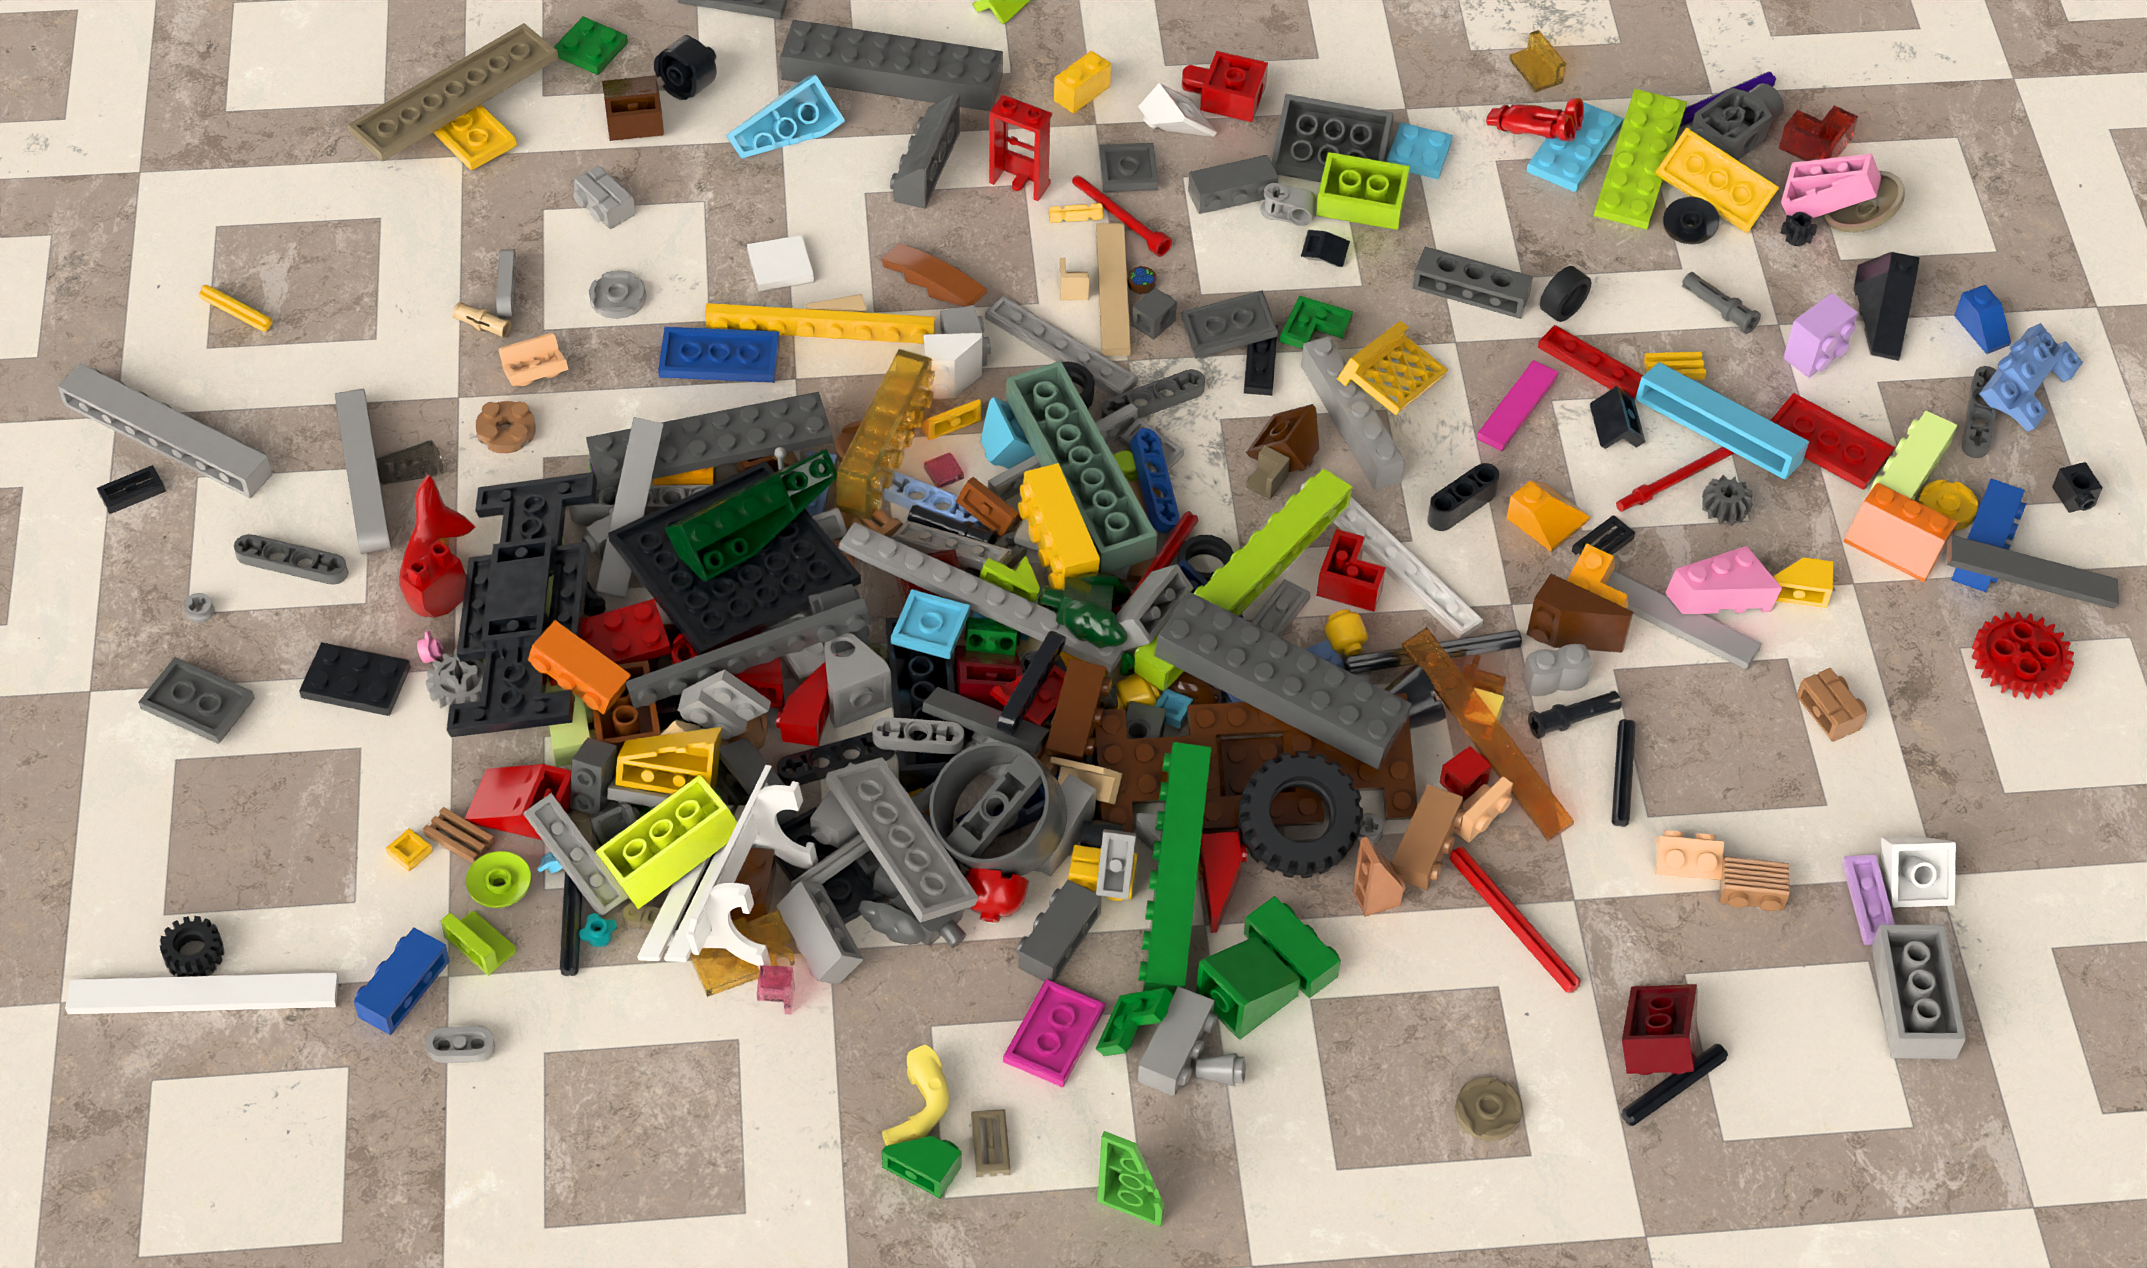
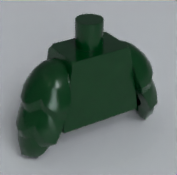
M1087 573L1075 578L1066 577L1062 590L1044 586L1040 603L1056 607L1055 621L1058 624L1064 625L1078 640L1087 641L1100 649L1120 646L1127 640L1125 629L1119 624L1111 609L1125 603L1130 597L1131 591L1115 575Z

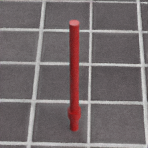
M1721 447L1649 485L1643 484L1633 489L1632 494L1616 502V507L1620 512H1623L1636 504L1643 505L1651 501L1653 496L1733 455L1734 452Z

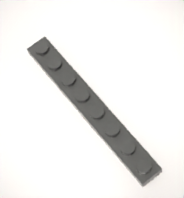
M862 597L626 681L633 707L635 709L641 706H648L663 698L682 694L684 689L724 669L731 674H738L750 667L769 663L776 658L790 653L800 652L809 646L828 642L837 636L859 631L863 627L871 625L868 607Z

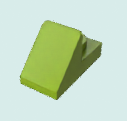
M1026 556L1023 557L1016 571L988 557L979 576L982 580L1034 603L1040 591L1039 584Z

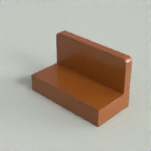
M975 477L970 478L966 482L956 499L959 505L989 529L996 530L999 537L1008 533L1020 521L1019 513Z

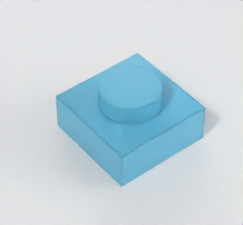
M1166 689L1162 692L1155 707L1166 709L1165 723L1180 729L1188 715L1187 707L1193 703V699Z

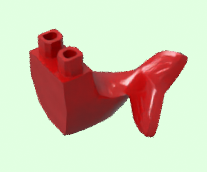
M427 475L416 492V527L403 556L399 586L411 610L423 617L436 618L449 614L463 602L467 576L461 560L451 553L449 547L437 541V539L464 536L476 527L464 515L445 506L432 476Z

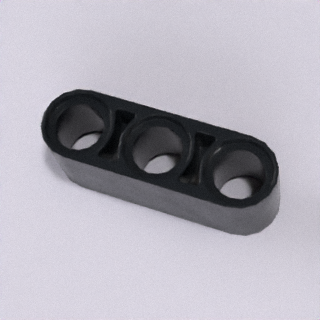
M1481 463L1435 493L1430 500L1427 517L1428 525L1434 530L1446 531L1490 502L1496 495L1500 475L1499 470L1492 464Z

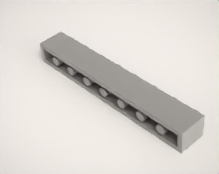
M80 363L57 386L64 406L248 498H251L272 476L269 458L263 451L259 449L254 450L244 445L237 438H230L220 433L213 426H206L196 421L188 414L183 415L173 410L168 404L159 403L151 399L144 392H137L127 387L122 381L113 380L103 375L98 369H91Z

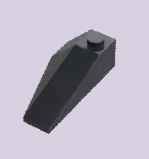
M1889 252L1858 265L1853 289L1855 296H1858L1860 304L1858 309L1865 323L1864 332L1870 355L1899 361L1920 257Z

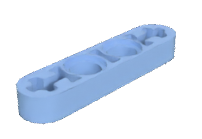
M892 470L882 472L877 478V493L887 501L907 509H911L916 504L921 508L962 523L972 521L979 528L982 525L981 521L974 516H970L972 514L956 502L957 495ZM921 492L924 494V497L914 500L909 497V494ZM945 502L950 504L951 507L947 510H939L935 505Z

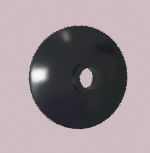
M1683 197L1675 200L1666 208L1663 216V225L1667 234L1674 240L1684 244H1700L1712 238L1717 232L1719 215L1715 207L1708 201L1698 197Z

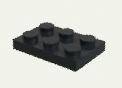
M321 642L299 690L300 696L303 699L390 716L411 668L410 662L406 659Z

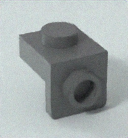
M620 802L588 817L600 847L641 818L636 807L631 808L630 805L624 802Z

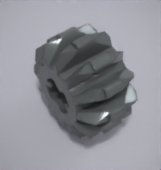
M1724 475L1719 480L1712 478L1702 494V510L1708 512V519L1717 518L1719 524L1727 521L1732 526L1735 520L1742 522L1751 511L1753 505L1752 490L1746 489V482L1738 483L1736 476L1731 480L1727 479Z

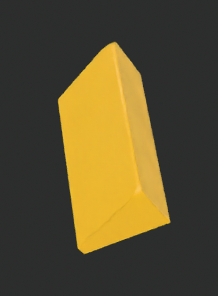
M977 399L927 418L921 424V429L928 440H933L980 422L981 401Z

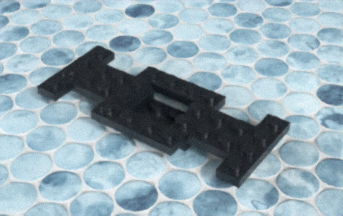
M594 472L478 487L475 508L478 517L503 515L500 543L493 544L492 554L469 557L456 655L460 662L485 659L480 701L451 704L449 706L446 730L450 737L572 723L575 702L572 690L545 693L547 674L536 670L532 663L528 661L532 645L554 620L581 638L590 548L587 542L562 545L566 506L595 503L597 478ZM554 574L548 618L545 612L549 577Z

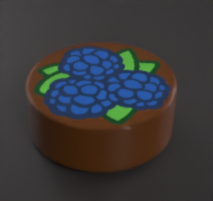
M1135 267L1128 274V286L1135 293H1149L1156 286V274L1148 267Z

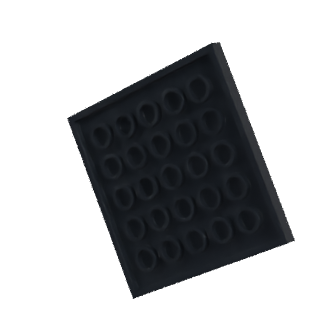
M766 461L608 533L609 542L698 656L749 638L811 608L809 595L841 585L852 584L855 587L861 584L859 572L806 509L799 513L756 555L707 581H703L678 557L665 528L725 496L774 473Z

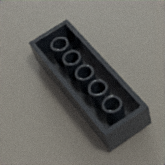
M899 617L886 618L888 666L891 670L893 717L946 721L925 713L922 709L923 702L937 687L955 693L952 658L949 660L891 644V635ZM901 731L900 738H904V731ZM914 731L909 736L913 740L920 741L925 739L927 734L923 731ZM932 733L933 741H936L937 733ZM948 735L946 741H952L954 735ZM896 750L898 780L900 784L905 788L906 792L926 788L936 781L944 766L961 750L955 754Z

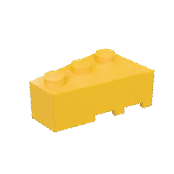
M722 727L626 740L617 757L615 785L674 794L698 775H701L714 790L718 778Z

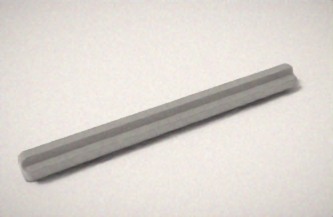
M935 781L911 797V800L921 812L929 809L930 796ZM859 834L790 883V889L792 890L800 881L822 884L871 849L861 834Z

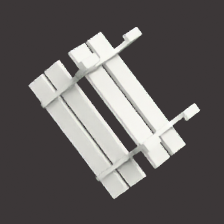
M765 765L747 804L738 806L734 814L738 823L728 843L715 853L678 930L675 929L711 856L673 884L638 954V960L660 961L667 946L670 947L664 957L665 961L687 962L691 952L699 955L702 948H726L740 959L758 965L760 972H767L771 962L766 945L755 943L744 937L731 920L730 911L732 909L742 907L743 913L750 914L754 905L749 885L734 882L751 847L775 850V855L807 870L818 863L814 843L808 842L806 847L796 844L783 833L777 821V813L781 810L791 809L799 811L803 799L798 782L792 781L790 786H768L767 780L772 766ZM726 805L731 813H733V805Z

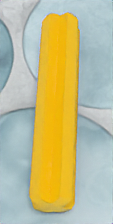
M203 285L199 292V297L202 300L259 330L267 332L273 324L272 318L209 285Z

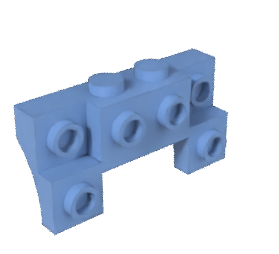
M2041 323L2028 328L2021 339L2012 344L2009 355L1998 363L1999 368L1979 393L1990 407L2010 415L2027 432L2035 429L2047 413L2041 402L2034 396V393L2049 372L2052 370L2062 382H2065L2074 376L2083 363L2067 341L2057 344Z

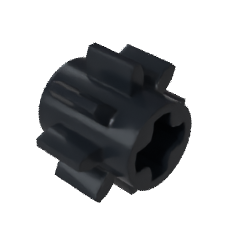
M1796 212L1792 216H1786L1780 233L1786 234V242L1789 244L1802 246L1806 242L1809 244L1812 242L1818 226L1811 224L1812 216L1804 212Z

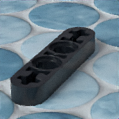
M1052 630L1047 634L1004 707L997 723L998 730L1011 736L1016 732L1064 648L1066 636Z
M884 731L883 736H889L890 732ZM872 732L787 755L778 761L777 774L785 786H790L792 781L798 782L800 786L825 779L828 772L845 768L849 763L856 765L881 757L887 761L894 756L895 750H885L877 747L873 742ZM865 746H867V751H869L868 754H865ZM849 749H854L860 755L855 759H847L843 756V753ZM818 758H826L830 761L828 766L823 768L813 765V762ZM804 763H807L808 771H805ZM792 768L793 771H796V773L790 774V772L787 771V769Z

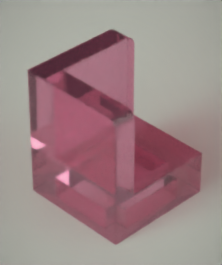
M760 965L757 1001L784 1002L785 1014L792 1015L795 990L793 967Z

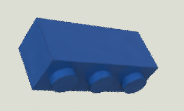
M414 927L407 936L401 937L390 957L378 965L375 975L368 984L361 986L357 991L354 1004L358 1018L391 1035L450 962L446 944Z

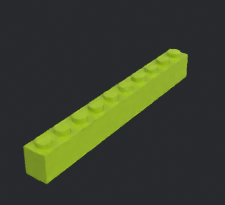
M1324 468L1316 476L1309 477L1303 489L1298 494H1292L1287 500L1285 507L1279 513L1277 511L1270 516L1267 525L1262 530H1256L1251 535L1248 543L1242 549L1238 548L1232 554L1230 561L1224 567L1217 568L1211 580L1205 586H1199L1194 594L1240 616L1350 505L1353 486ZM1160 630L1149 644L1139 646L1135 651L1134 672L1164 692L1184 671L1154 656Z

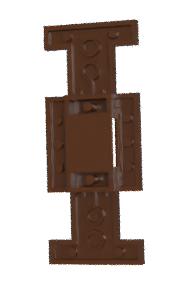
M1407 693L1394 694L1407 701ZM1246 702L1188 705L1189 736L1127 739L1125 709L1104 710L1101 726H1095L1094 728L1097 766L1122 773L1115 804L1099 801L1101 820L1122 823V830L1134 833L1132 804L1164 802L1159 801L1161 781L1167 782L1168 772L1162 771L1165 752H1171L1173 742L1211 747L1202 831L1238 829V805L1251 776L1262 767L1263 763L1269 759L1275 760L1279 754L1289 752L1290 755H1296L1298 751H1308V756L1313 757L1317 753L1325 755L1326 762L1333 764L1336 761L1342 766L1340 771L1344 775L1348 773L1354 780L1352 784L1354 790H1383L1385 821L1412 819L1417 808L1409 714L1405 726L1379 769ZM1283 734L1282 736H1279V737H1261V738H1243V739H1225V740H1221V737H1229V736ZM1286 788L1278 793L1272 801L1270 808L1272 823L1275 827L1323 824L1322 799L1316 793L1305 788Z

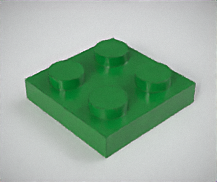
M582 16L554 48L558 51L559 59L599 75L627 45L628 38L626 34Z

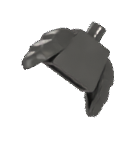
M951 856V858L953 859V861L955 862V864L957 865V867H958L959 870L961 871V868H960V865H959V863H958V860H956L954 857ZM901 894L891 900L890 905L872 901H862L859 905L858 911L870 923L871 927L885 934L889 940L896 943L912 945L922 942L925 945H931L942 936L954 948L967 935L957 924L962 919L964 909L920 923Z

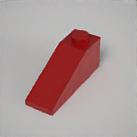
M825 662L787 697L784 709L778 711L776 728L781 731L782 742L819 747L830 711Z
M1238 831L1202 834L1199 861L1211 933L1218 932L1240 878L1241 865L1247 862L1246 845L1244 843L1240 844Z

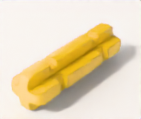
M1092 203L1089 207H1087V204L1064 205V208H1061V206L1049 207V220L1051 223H1059L1062 219H1065V222L1087 221L1088 218H1091V220H1101L1103 218L1101 203Z

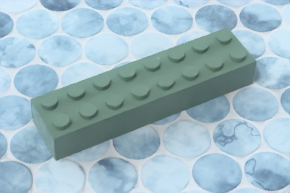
M1058 361L1006 378V401L1041 466L1045 467L1059 463L1100 557L1099 574L1103 575L1156 557L1157 534L1062 362Z

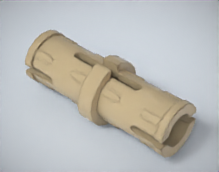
M458 302L453 310L454 319L471 324L478 331L486 330L502 338L507 337L511 331V321L492 315L485 308L479 310L463 302Z

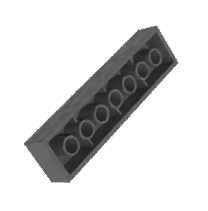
M794 19L780 56L782 80L800 82L809 75H816L822 85L826 87L937 103L955 93L960 95V107L991 111L1003 76V51Z
M1187 591L1158 635L1154 656L1376 769H1379L1406 724L1412 703Z

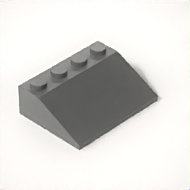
M1285 94L1271 163L1277 175L1321 182L1328 152L1385 162L1393 125V113Z

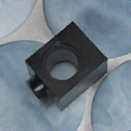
M2086 462L2060 468L2052 486L2069 513L2079 510L2086 511L2094 507L2103 488Z

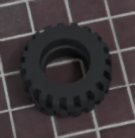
M1298 751L1296 755H1290L1289 752L1279 754L1277 759H1269L1263 763L1259 770L1254 772L1242 793L1237 811L1239 813L1237 821L1238 830L1243 833L1241 840L1246 845V848L1250 847L1253 852L1251 856L1256 862L1263 861L1267 864L1265 869L1273 873L1275 870L1283 872L1284 877L1293 878L1294 875H1301V878H1309L1315 873L1321 875L1343 860L1359 836L1361 830L1360 821L1363 818V808L1359 805L1362 799L1359 790H1354L1352 786L1354 780L1349 773L1344 775L1340 771L1342 766L1336 761L1333 764L1326 762L1325 755L1317 753L1315 757L1308 756V751ZM1291 787L1305 788L1316 793L1324 801L1330 818L1328 827L1320 838L1313 842L1300 843L1289 840L1278 832L1272 823L1270 808L1273 799L1282 790Z

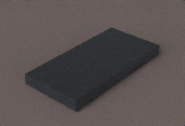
M814 807L784 823L780 828L790 840L798 845L806 847L808 842L814 843L819 863L838 848L830 844H822L811 836L810 818L817 809ZM775 855L777 864L791 882L807 871V869L794 866ZM856 860L822 883L844 924L861 916L858 911L860 902L884 903L883 896L880 892L873 889L874 884Z

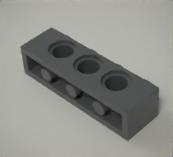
M1425 246L1415 269L1412 289L1521 319L1530 296L1533 276Z

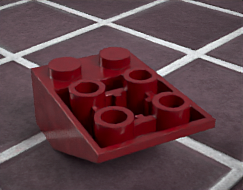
M956 645L954 649L956 694L1003 711L1005 706L992 697L990 692L994 686H1003L1015 681L1016 677L1023 675L1022 665L1016 650L1015 655L966 651V646Z

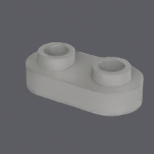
M483 1026L441 1027L433 1030L428 1035L426 1047L429 1057L438 1063L480 1062L488 1059L493 1054L495 1042L491 1031ZM476 1045H483L480 1049H473ZM443 1046L450 1047L448 1050L445 1051L439 1050Z

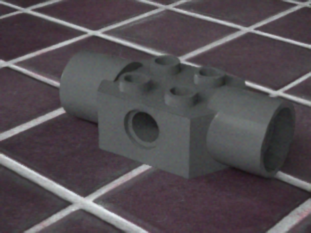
M1764 83L1757 85L1749 92L1729 88L1695 113L1691 131L1736 160H1739L1766 140L1770 123L1783 113V100L1775 88Z

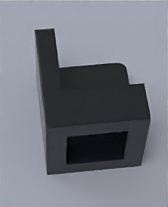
M1308 230L1301 257L1308 260L1324 261L1336 267H1343L1350 241L1327 231Z

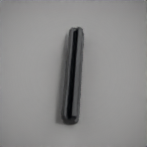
M1622 719L1618 725L1611 821L1614 826L1626 827L1630 820L1636 728L1633 720Z
M566 871L564 877L560 970L563 976H575L579 971V931L581 930L582 893Z
M1721 1044L1711 1046L1696 1057L1694 1072L1670 1075L1623 1108L1621 1114L1623 1120L1629 1126L1639 1123L1725 1062L1728 1056L1727 1050Z

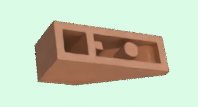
M1367 836L1361 838L1352 889L1366 917L1400 906L1402 894L1405 891V883L1401 874H1396L1390 861Z

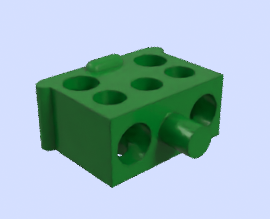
M968 617L964 638L966 640V651L1015 655L1016 646H1019L1020 632L990 618Z

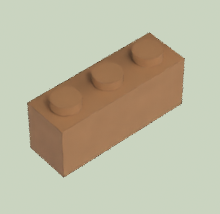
M1429 784L1427 785L1391 862L1396 874L1400 873L1405 883L1428 890L1431 881L1438 880L1443 867V863H1440L1444 854H1450L1455 841V837L1452 835L1456 827L1461 828L1463 815L1467 812L1463 810L1462 796Z

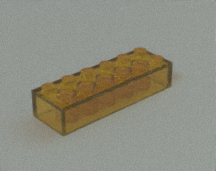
M898 349L837 470L836 508H839L840 512L870 520L875 509L880 510L884 500V491L892 486L895 468L900 469L904 459V450L911 447L915 428L921 427L924 409L930 408L934 392L930 391L935 377V371L931 370L932 358Z

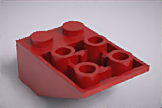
M546 764L487 768L464 819L475 825L542 840L523 813L552 793L568 815L570 810L571 770Z

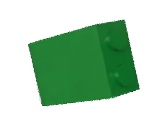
M1254 936L1202 959L1198 967L1196 993L1215 1000L1213 1014H1216L1217 1018L1241 1040L1298 996L1300 978L1292 966H1286L1277 957L1275 950L1269 944H1264L1257 936Z

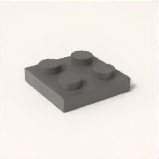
M1153 143L1099 145L1103 192L1158 190V175Z

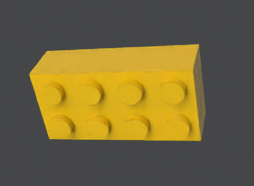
M1059 463L1025 471L1023 484L1020 485L1022 500L1018 502V510L1022 520L1026 519L1028 522V533L1031 542L1037 543L1041 566L1047 567L1050 587L1062 590L1066 577L1075 578L1087 573L1098 574L1100 557Z

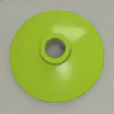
M496 851L481 856L473 862L466 875V887L471 898L480 905L490 908L507 907L518 902L527 893L531 884V872L526 861L520 856L506 851ZM499 883L504 884L502 886L496 887V885Z

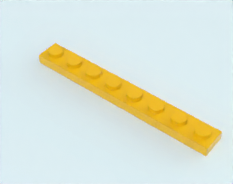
M706 303L705 308L707 329L777 331L779 335L917 344H924V335L935 334V317L712 303Z

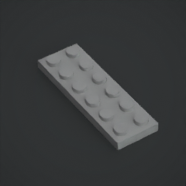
M883 757L827 773L825 782L920 923L976 905L978 900L977 894Z

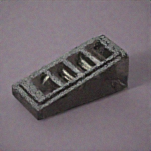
M432 440L376 459L382 485L422 479L427 475L433 477L444 473L440 452ZM402 463H406L405 468H402ZM389 465H394L395 471L390 472Z

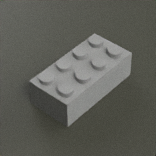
M1880 924L1872 942V951L1890 1057L1896 1059H1957L1966 1037L1945 925Z

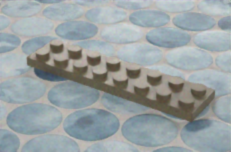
M523 23L348 124L349 132L383 162L559 59L558 51Z

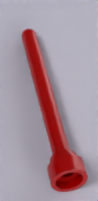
M1076 175L1073 177L1072 183L1097 203H1101L1103 208L1147 241L1149 250L1156 256L1161 257L1169 251L1172 246V239L1163 232H1153L1081 176Z

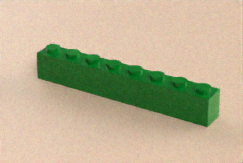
M1173 742L1171 752L1164 753L1162 771L1168 772L1167 782L1161 781L1159 801H1164V810L1158 811L1155 830L1161 831L1160 841L1154 840L1152 860H1158L1157 870H1151L1148 887L1149 890H1154L1153 901L1147 900L1145 920H1151L1150 931L1144 930L1141 950L1147 951L1146 962L1140 961L1138 981H1144L1143 991L1166 987L1174 995L1178 986L1185 988L1211 747Z

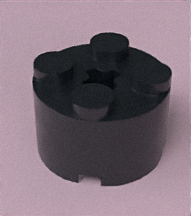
M684 35L656 56L654 71L656 77L659 78L661 76L665 84L662 87L667 93L676 99L687 100L697 95L715 80L717 74L716 54L711 47H705L698 40L689 35Z

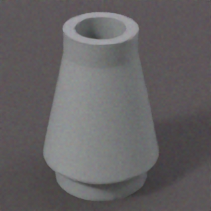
M1237 1053L1209 1058H1197L1196 1078H1204L1234 1087L1236 1083H1244L1245 1057H1238Z

